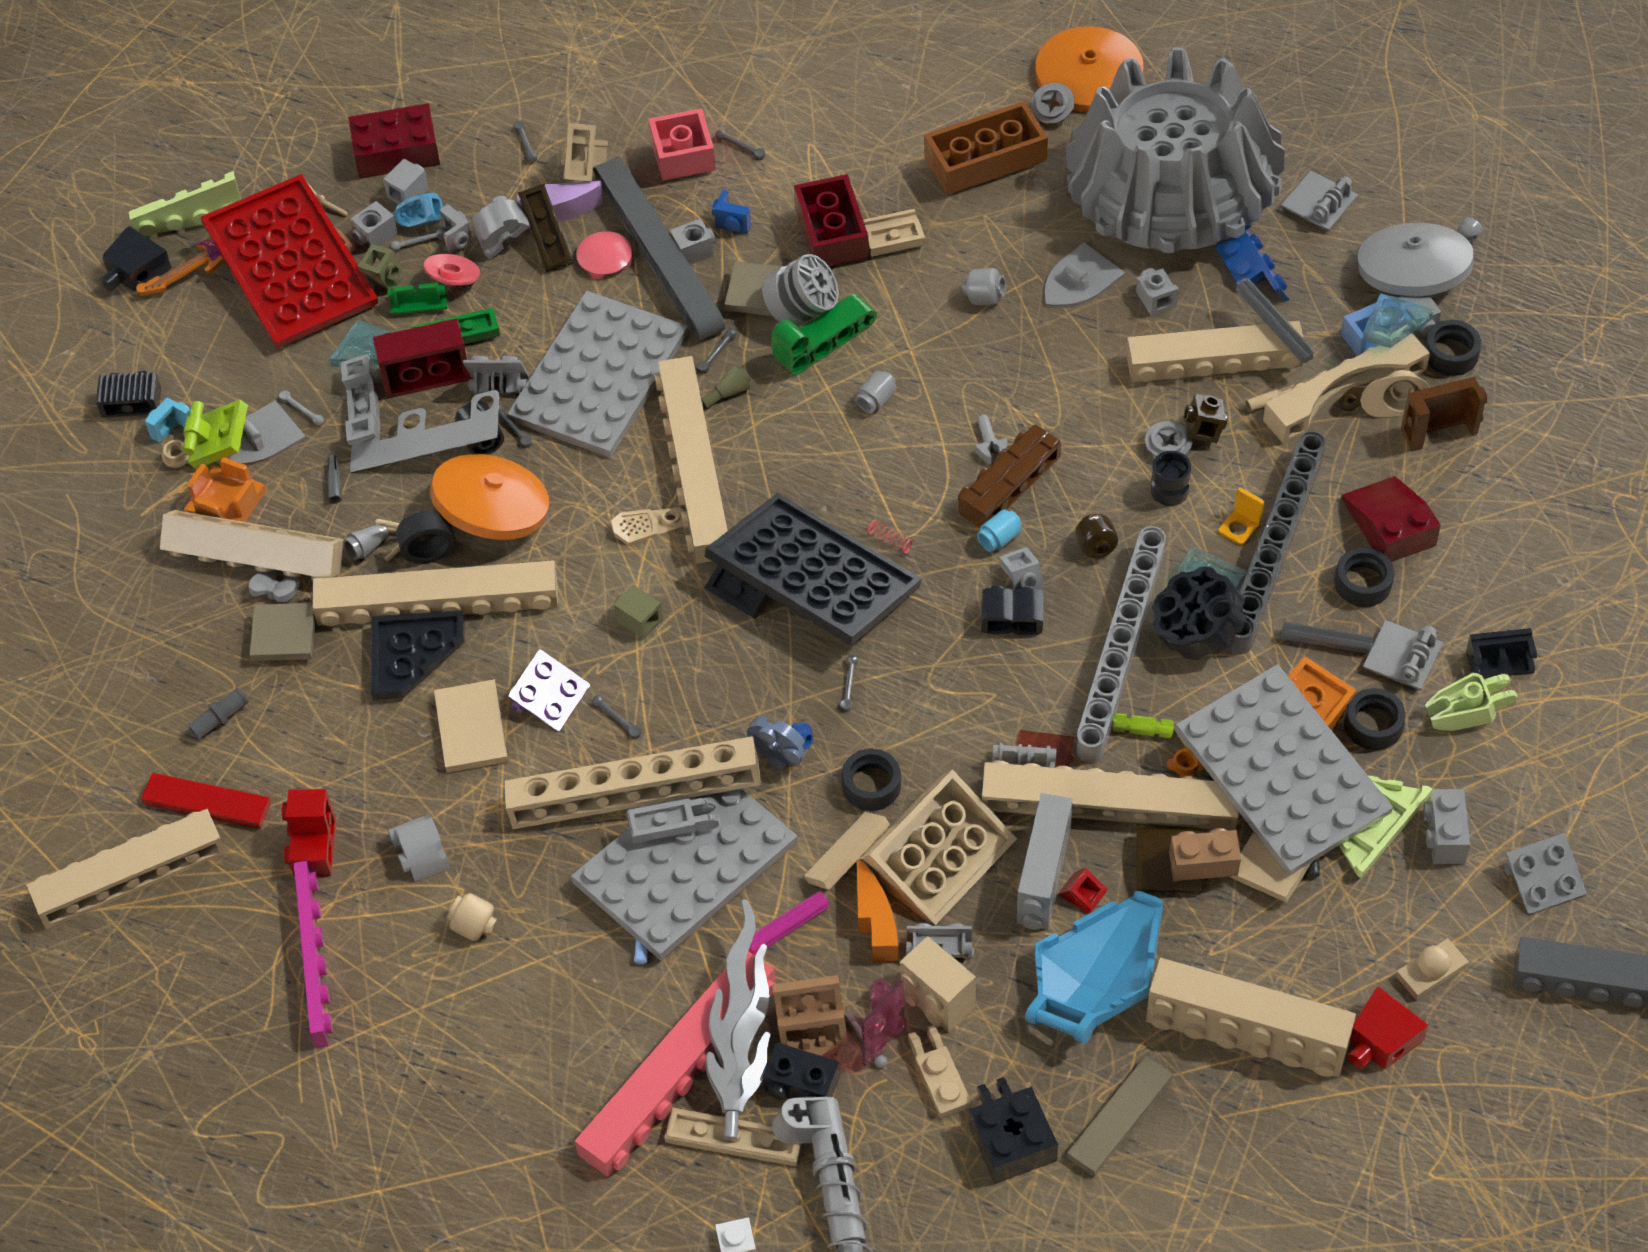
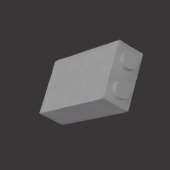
M1045 793L1040 795L1017 897L1016 924H1021L1028 929L1036 930L1041 928L1048 930L1071 831L1073 801L1071 798Z

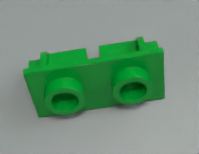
M438 281L436 283L420 284L419 289H414L413 285L393 286V289H388L391 315L448 309L445 284H439Z

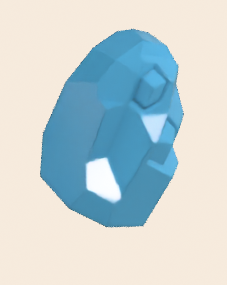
M426 193L407 198L396 207L394 211L395 220L400 225L410 228L440 222L439 209L443 207L442 200L437 193Z

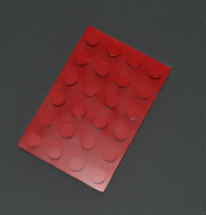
M303 174L201 216L204 228L276 349L379 304L377 295L362 271L358 268V264Z

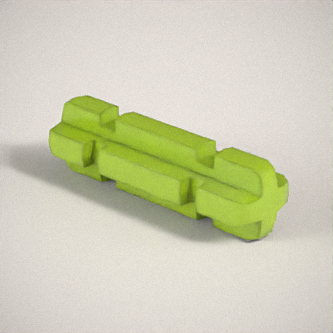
M1116 713L1113 717L1112 729L1116 732L1125 733V730H1130L1129 733L1147 736L1159 734V737L1171 738L1174 722L1167 719H1161V722L1156 721L1157 718L1136 715L1127 718V714Z

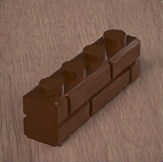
M1036 424L1027 432L1022 430L1008 450L1003 449L999 452L995 463L990 468L984 467L980 471L977 481L971 487L966 485L958 495L960 515L970 522L973 521L974 525L980 528L1002 509L1007 510L1061 457L1060 440L1050 433L1047 434L1044 429Z

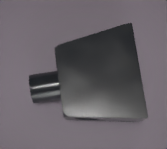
M128 226L103 254L102 258L107 273L100 278V281L109 291H113L121 283L132 291H137L136 287L138 284L146 283L156 276L160 277L172 268L167 251Z

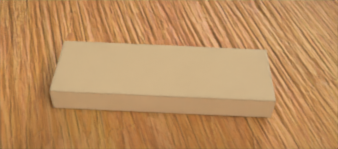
M865 811L804 875L807 882L811 885L830 890L887 830L890 824L886 817Z

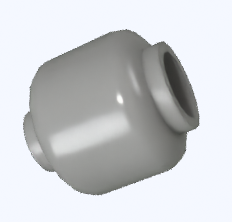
M995 268L972 269L967 279L963 280L962 291L964 296H968L969 301L973 305H996L1001 297H1004L1006 294V280L1004 275H1000L999 271Z

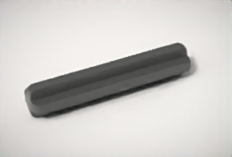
M1284 622L1281 632V638L1284 640L1365 654L1370 653L1373 645V637L1291 622Z

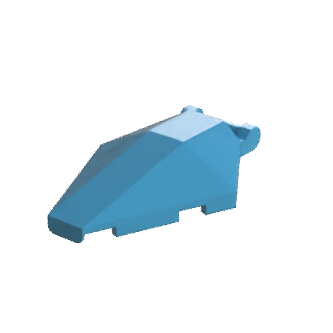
M1135 891L1134 896L1119 904L1112 901L1073 922V929L1065 934L1058 936L1056 933H1053L1035 943L1038 996L1026 1011V1022L1034 1025L1043 1024L1074 1036L1075 1041L1086 1044L1090 1040L1096 1026L1149 997L1163 912L1162 900L1144 892Z

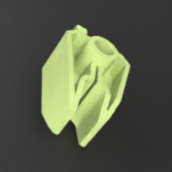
M1473 672L1439 690L1425 704L1428 715H1434L1430 718L1433 728L1455 731L1492 723L1496 717L1495 710L1516 702L1518 698L1514 690L1490 696L1491 693L1511 684L1508 674H1501L1484 680L1482 675Z

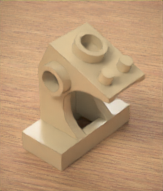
M567 123L566 137H563L561 164L564 165L563 179L592 182L593 167L606 162L608 141L595 140V125Z

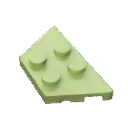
M1368 775L1393 806L1391 814L1339 845L1359 878L1366 874L1422 807L1424 801H1427L1431 795L1432 788L1422 785V789L1402 786V781L1381 780L1378 777Z

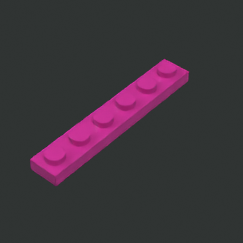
M307 861L294 863L309 1028L315 1048L329 1046L327 1033H333L330 1013L325 1014L324 1005L330 1004V996L327 984H322V976L327 975L325 957L319 954V947H324L322 928H317L316 919H321L319 900H314L313 894L314 891H319L316 872L310 873Z

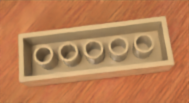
M1160 958L1149 991L1146 1022L1151 1023L1158 1029H1172L1183 1032L1192 1039H1207L1216 1042L1224 1048H1238L1248 1051L1251 1055L1258 1058L1269 1057L1279 1060L1289 1067L1300 1066L1313 1070L1320 1076L1339 1078L1356 1013Z

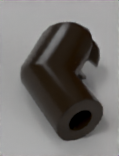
M1351 387L1340 398L1341 408L1345 411H1353L1360 406L1362 392L1366 387Z

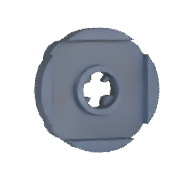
M756 717L747 729L746 736H753L756 751L768 758L771 766L783 770L786 765H799L807 753V748L804 749L802 747L805 742L803 737L794 728L780 720H777L776 724L766 722L769 717Z

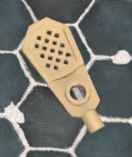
M675 507L659 510L645 509L620 512L611 520V526L616 538L627 545H632L682 528L681 512L685 510ZM668 515H674L675 519L667 520L666 517Z

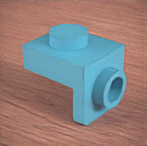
M167 397L156 409L149 413L145 420L150 438L160 443L177 424L184 427L186 418L190 416V408L182 402L177 403Z

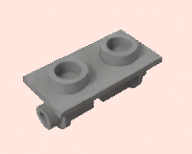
M919 923L914 926H907L906 954H909L928 936L953 958H965V955H972V926H964L958 923L947 926H931L927 923Z

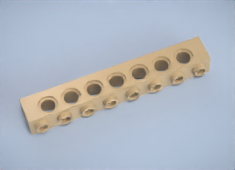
M752 736L506 780V811L512 829L759 786L761 785L758 755Z

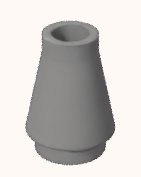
M376 524L348 533L347 538L343 540V547L352 560H363L379 544L388 539L389 534L385 526Z

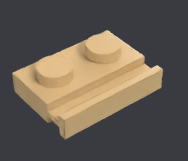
M915 209L863 220L869 235V252L871 257L925 245V235L916 216Z

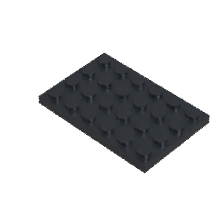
M776 493L707 546L704 555L707 559L850 646L920 588L922 578L779 493Z

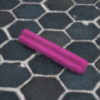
M822 892L813 894L756 931L748 951L756 955L761 945L765 944L769 947L829 907V902Z

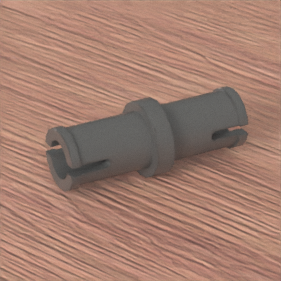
M236 687L234 691L218 703L212 702L206 712L187 726L198 740H201L203 736L219 724H226L228 722L227 718L242 706L248 704L249 701L242 691Z

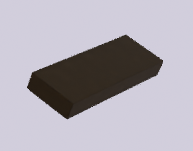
M545 184L518 192L546 272L573 263Z

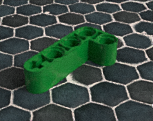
M851 294L837 303L834 308L825 311L800 328L791 320L785 319L779 322L772 331L773 356L791 374L798 375L867 330L875 322L877 312L859 295Z

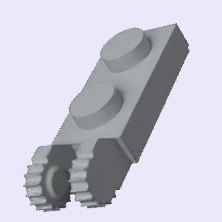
M709 797L693 800L688 798L629 809L627 811V819L632 841L637 843L695 832L696 830L703 832L715 829L720 825L718 815L713 813L702 815L716 809L715 801Z

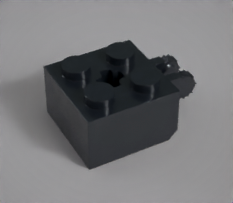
M1004 1077L996 1080L997 1090L1001 1094V1098L992 1100L989 1089L985 1084L977 1086V1092L982 1105L969 1109L970 1130L994 1184L1057 1161L1058 1155L1057 1140L1032 1086L1012 1093Z

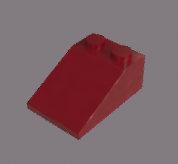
M1396 476L1342 494L1341 499L1371 548L1382 552L1391 562L1437 545L1441 524L1427 502Z

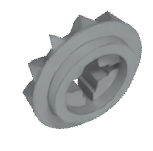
M1046 84L1035 92L1031 101L1032 112L1038 121L1040 120L1046 125H1049V123L1059 125L1060 121L1065 118L1069 119V114L1074 110V96L1071 90L1063 84ZM1057 97L1058 104L1062 106L1054 107L1050 113V108L1047 104L1052 103Z
M1172 421L1159 422L1150 427L1146 433V451H1150L1154 459L1165 451H1178L1187 456L1192 447V439L1189 438L1188 429L1183 425ZM1174 439L1173 445L1168 444L1163 447V440L1168 442Z

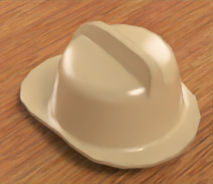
M1398 370L1387 377L1377 379L1367 385L1362 392L1361 405L1367 414L1374 417L1404 415L1408 393L1431 387L1425 380L1417 377L1416 374L1407 370Z

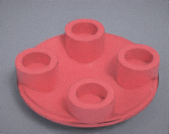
M609 231L597 232L589 235L579 244L576 252L577 261L584 270L590 273L592 278L602 279L605 275L614 274L630 267L632 263V247L630 242L618 233Z

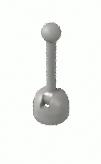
M1470 217L1464 218L1458 227V232L1469 242L1475 241L1483 231L1482 225Z

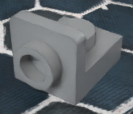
M1027 547L999 556L1001 567L1012 580L1013 590L1022 587H1033L1038 590L1044 588L1040 562Z

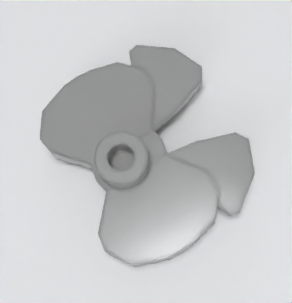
M275 570L272 572H259L249 581V593L252 596L267 594L268 599H275L277 602H287L293 598L297 587H300V581L298 577L287 576L281 582L276 581L277 572Z

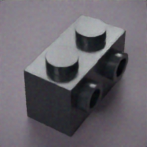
M776 1042L763 1075L764 1091L779 1100H785L786 1098L833 1097L840 1078V1062Z

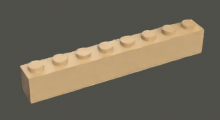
M688 356L658 361L659 373L654 374L657 391H663V396H659L661 413H667L668 417L663 419L665 435H671L672 441L667 442L670 459L676 458L677 463L672 465L674 482L680 481L681 484L680 488H676L679 506L685 505L686 510L681 512L683 529L689 528L690 535H685L688 553L694 552L696 564L711 562V560L704 557L706 547L728 530L693 357Z
M554 560L313 579V612L318 626H335L346 623L364 624L372 622V617L459 610H463L464 614L483 615L489 612H516L528 609L545 610L558 607V580Z
M1005 761L985 762L982 801L991 811L1036 815L1040 795L1045 793L1073 799L1071 818L1202 829L1224 828L1227 831L1235 830L1238 820V810L1215 781L1199 780L1193 776L1171 778L1164 774L1147 776L1136 775L1131 771L1111 773L1097 768L1074 770L1068 766L1050 768L1041 767L1035 763L1013 765Z

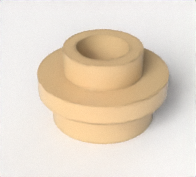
M171 440L164 445L161 456L167 466L177 468L188 463L189 455L182 452L183 441Z

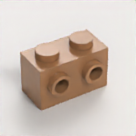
M1217 828L1209 831V833L1198 834L1192 831H1185L1171 837L1169 855L1173 881L1238 875L1241 856L1236 830L1227 831L1224 828Z

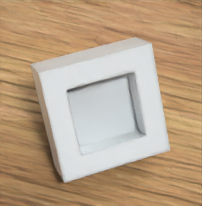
M749 1217L715 1225L721 1252H756Z

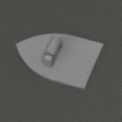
M1082 243L1063 258L1050 272L1045 285L1046 307H1070L1089 302L1125 276V272L1089 245Z
M275 400L245 418L239 453L226 458L244 465L261 463L305 440L306 436Z

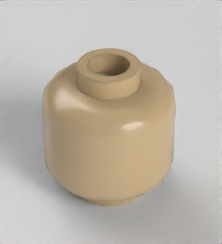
M472 893L466 894L463 898L458 896L446 918L450 920V929L471 941H477L482 934L489 936L497 921L496 918L492 917L494 906Z

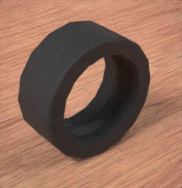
M1444 320L1433 325L1427 333L1425 348L1430 353L1428 364L1442 374L1453 376L1465 374L1472 370L1478 362L1482 340L1479 332L1472 325L1460 320ZM1446 339L1458 340L1464 343L1470 351L1459 356L1447 355L1436 347V343Z
M437 511L414 513L406 517L396 530L401 556L413 563L438 561L446 557L456 544L452 524ZM438 534L428 540L414 541L415 538L422 535Z
M1372 548L1352 549L1339 559L1334 578L1335 589L1340 597L1350 604L1359 607H1372L1380 604L1389 596L1395 576L1394 566L1390 559L1378 550ZM1367 567L1379 573L1382 577V582L1374 587H1360L1349 581L1346 574L1350 569Z
M1378 688L1364 689L1356 693L1347 705L1344 727L1347 735L1355 744L1371 750L1386 749L1397 743L1401 737L1406 711L1403 703L1395 694ZM1364 708H1380L1388 712L1394 719L1393 725L1387 730H1369L1356 719L1357 713Z
M868 748L857 751L849 756L844 763L841 774L842 789L845 798L853 806L861 810L876 811L885 809L894 803L899 796L901 770L899 763L891 754L881 749ZM865 768H880L889 774L890 783L882 790L867 792L854 785L853 776Z

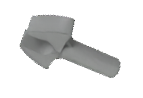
M980 415L977 418V422L984 442L976 444V453L983 461L991 465L990 448H993L998 453L1003 449H1007V438L996 439L988 416Z

